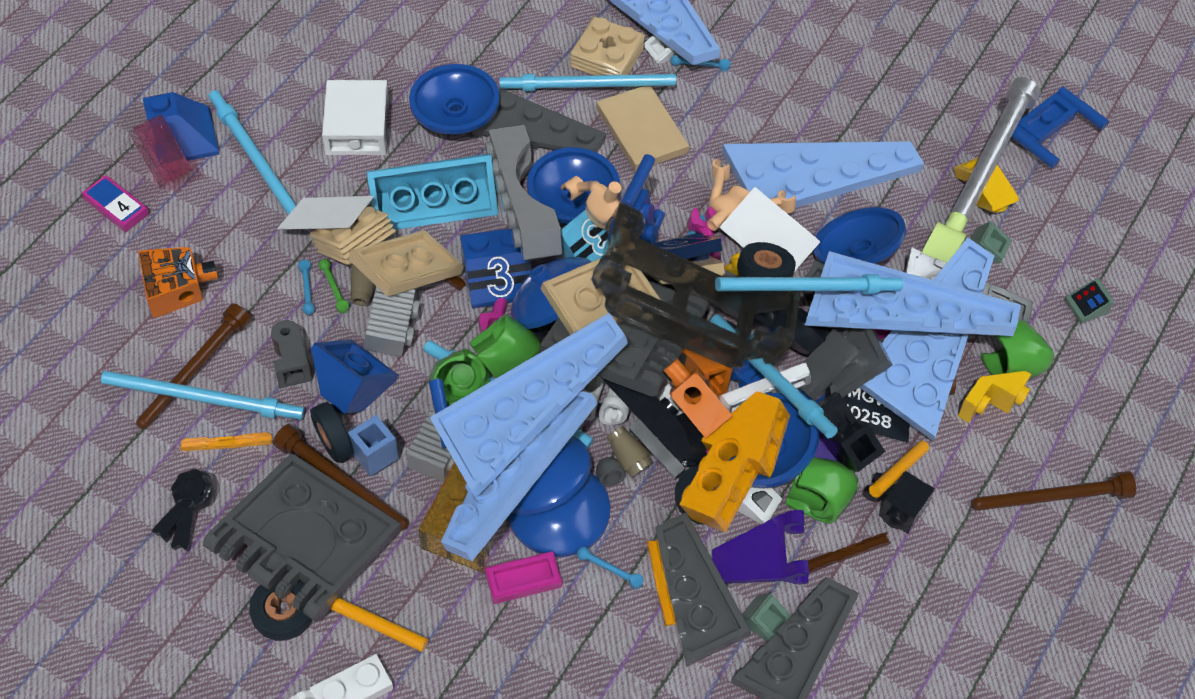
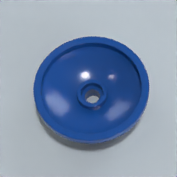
M465 64L442 65L427 71L416 80L409 95L410 109L415 119L424 127L443 134H463L484 126L494 117L500 102L499 89L494 79L485 71Z
M567 147L551 151L535 162L528 174L527 191L532 198L554 209L558 222L568 224L585 210L586 201L591 191H586L571 201L570 192L567 188L562 190V184L574 176H578L583 182L598 181L600 184L608 187L613 181L620 184V178L613 164L601 154L585 148Z
M869 207L850 211L833 219L817 233L816 238L820 243L813 252L818 262L824 265L829 251L869 263L879 264L892 256L901 246L906 237V225L899 213L888 208Z
M568 257L553 260L534 268L517 291L512 302L510 316L520 322L526 329L538 328L559 318L540 289L542 283L588 264L591 261L581 257Z
M768 393L767 395L779 398L790 414L788 425L771 477L769 478L758 473L751 486L754 488L775 487L794 479L809 465L818 447L819 429L814 425L807 424L799 416V410L782 393Z
M571 437L511 513L518 515L538 514L551 510L570 499L583 486L590 473L591 457L586 446L579 439Z
M590 472L583 486L561 505L532 515L510 513L508 522L516 538L530 550L539 554L553 551L554 557H568L576 555L580 547H587L589 549L602 537L609 523L610 500L605 487Z

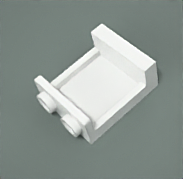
M327 80L322 132L325 155H386V109L389 102L387 80Z

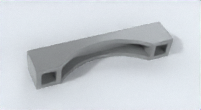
M525 125L489 130L490 142H485L486 154H491L496 189L501 197L503 212L506 211L508 229H512L514 248H520L524 260L562 254L561 227L555 210L532 198L520 184L525 173L532 167L531 145Z

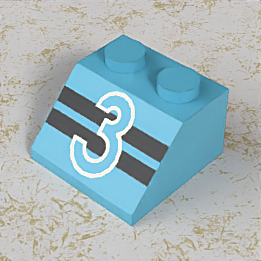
M584 210L561 229L562 254L557 255V259L581 257L593 262L607 256L608 252H613V247L622 242L620 225L615 221L613 226L609 228H599L589 219L586 210Z

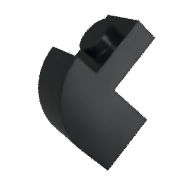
M834 392L818 404L824 410L823 415L838 429L832 438H827L822 433L823 437H821V440L840 463L851 470L859 472L886 452L868 423L856 420L840 393Z

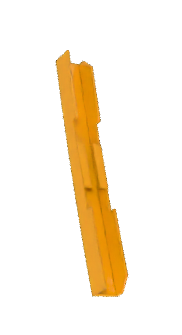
M268 432L242 434V436L184 438L181 440L180 450L196 451L272 444V435Z
M647 538V547L665 626L675 625V615L667 588L659 543L657 539L656 541H648Z

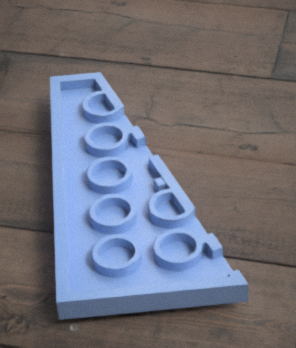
M609 0L692 65L720 58L719 46L688 0Z
M911 141L723 144L722 153L728 164H730V168L740 187L750 192L756 187L769 199L778 197V192L784 190L786 191V199L796 196L795 208L922 171L924 165Z
M967 238L933 280L982 294L994 255ZM892 330L884 339L882 345L893 365L859 388L934 441L969 334Z
M829 251L821 277H862L864 274H878L880 278H902L903 289L901 291H880L878 294H863L861 291H815L805 323L807 326L1013 336L1017 327L1021 305Z
M610 313L430 417L475 498L628 344L625 334Z
M581 390L477 498H475L468 484H466L465 489L468 493L464 502L456 507L441 540L447 551L469 561L475 559L598 403L593 394Z

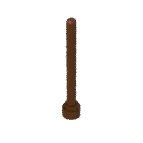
M232 303L223 312L222 325L170 383L186 385L232 332L237 333L238 330L243 331L252 321L249 313L241 306ZM159 394L136 420L137 426L140 429L148 428L174 397Z
M289 423L277 432L273 445L285 454L296 453L317 470L401 523L400 531L407 529L409 523L404 516L304 443L302 432Z
M1131 471L1116 472L1112 477H1108L1107 481L976 497L972 500V507L977 511L1106 494H1110L1111 497H1117L1119 500L1134 498L1136 495V482Z

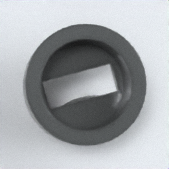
M605 457L596 466L597 478L604 487L615 486L625 478V471L616 458Z

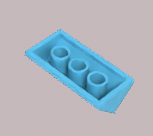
M491 154L366 171L369 196H374L370 201L371 207L389 214L387 218L391 219L390 223L393 224L392 228L395 230L498 215Z

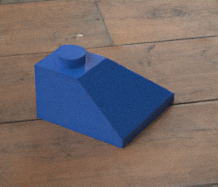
M174 92L143 98L159 167L219 155L207 105Z
M352 339L314 343L311 348L320 394L331 403L330 405L335 411L341 414L364 411L399 376Z

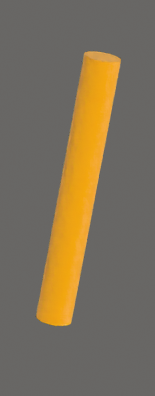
M921 440L869 487V493L875 498L880 497L905 471H908L929 451L928 443Z
M339 597L330 607V610L420 652H424L428 645L429 639Z

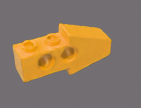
M758 391L732 412L733 416L707 438H702L701 441L709 452L700 461L698 472L691 484L685 488L679 504L692 520L725 533L758 473L769 478L771 477L790 418L789 412L779 398Z

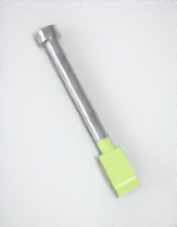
M1023 77L1015 78L1006 93L1009 102L945 225L940 222L936 224L922 253L947 263L965 242L967 234L962 232L1025 109L1034 107L1041 94L1040 87L1034 81Z

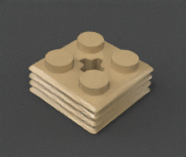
M594 16L570 52V66L592 75H628L644 49L645 34L635 31L631 27H624L612 23L605 18Z
M366 206L349 228L315 229L310 233L309 237L313 238L312 242L316 243L314 247L318 248V253L346 265H351L352 263L348 260L351 250L383 242L392 236L396 230L392 228L391 219L387 218L389 214L376 210L374 207Z

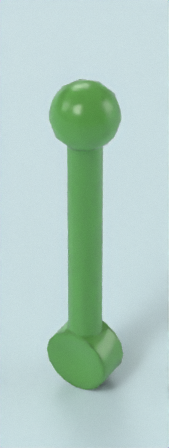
M322 259L319 261L318 267L324 271L337 300V311L345 314L350 309L349 303L343 300L330 271V261Z

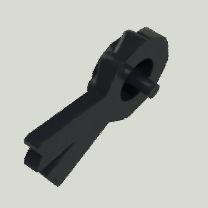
M191 469L178 474L171 487L175 505L152 529V532L157 536H161L166 543L169 542L174 534L171 543L173 550L183 548L185 551L190 550L196 511L207 507L216 492L211 476L197 469Z

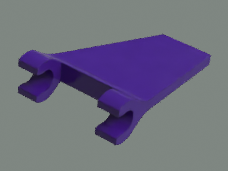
M791 510L779 514L712 549V560L724 583L783 581L798 585L808 584V561L797 560L787 564L785 532L790 534L804 533V510Z

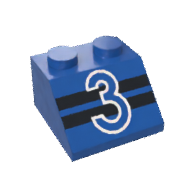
M512 229L460 235L462 263L464 265L471 307L493 306L494 302L499 298H504L508 303H512L521 284L531 272L530 259L524 260L520 248H514Z

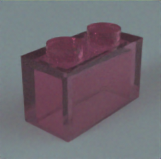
M162 114L134 127L129 133L159 188L188 175L193 170Z

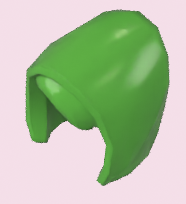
M503 315L486 330L477 335L469 344L492 375L498 378L539 354L541 340L530 329H526L511 316Z
M1024 320L1018 321L1013 336L994 335L1003 344L1002 349L991 353H981L983 363L991 375L1027 371L1031 374L1029 379L1046 372L1054 360L1053 349Z
M461 349L436 361L430 372L429 381L442 379L447 405L450 406L488 384L489 373L477 355L469 349Z
M813 457L805 470L795 478L785 504L793 510H804V515L817 521L831 524L837 521L857 494L858 478L847 466L838 461Z

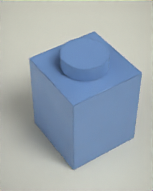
M377 415L348 432L353 448V456L370 477L399 459L396 438Z

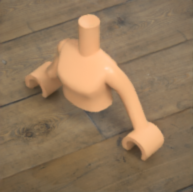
M714 159L712 163L714 184L709 206L717 212L707 221V226L712 231L717 230L750 193V191L740 186H732L727 193L721 195L724 181L730 178V164L720 167L721 160ZM784 190L778 192V197L770 199L786 213H792L795 210L796 196L786 199V191Z
M574 176L561 185L562 190L567 188L570 192L571 201L584 192L591 191L586 201L585 210L589 219L597 227L606 229L613 226L615 221L620 225L622 242L613 247V251L636 247L634 241L631 240L629 219L617 199L621 191V185L618 182L613 181L606 187L598 181L583 182L578 176Z

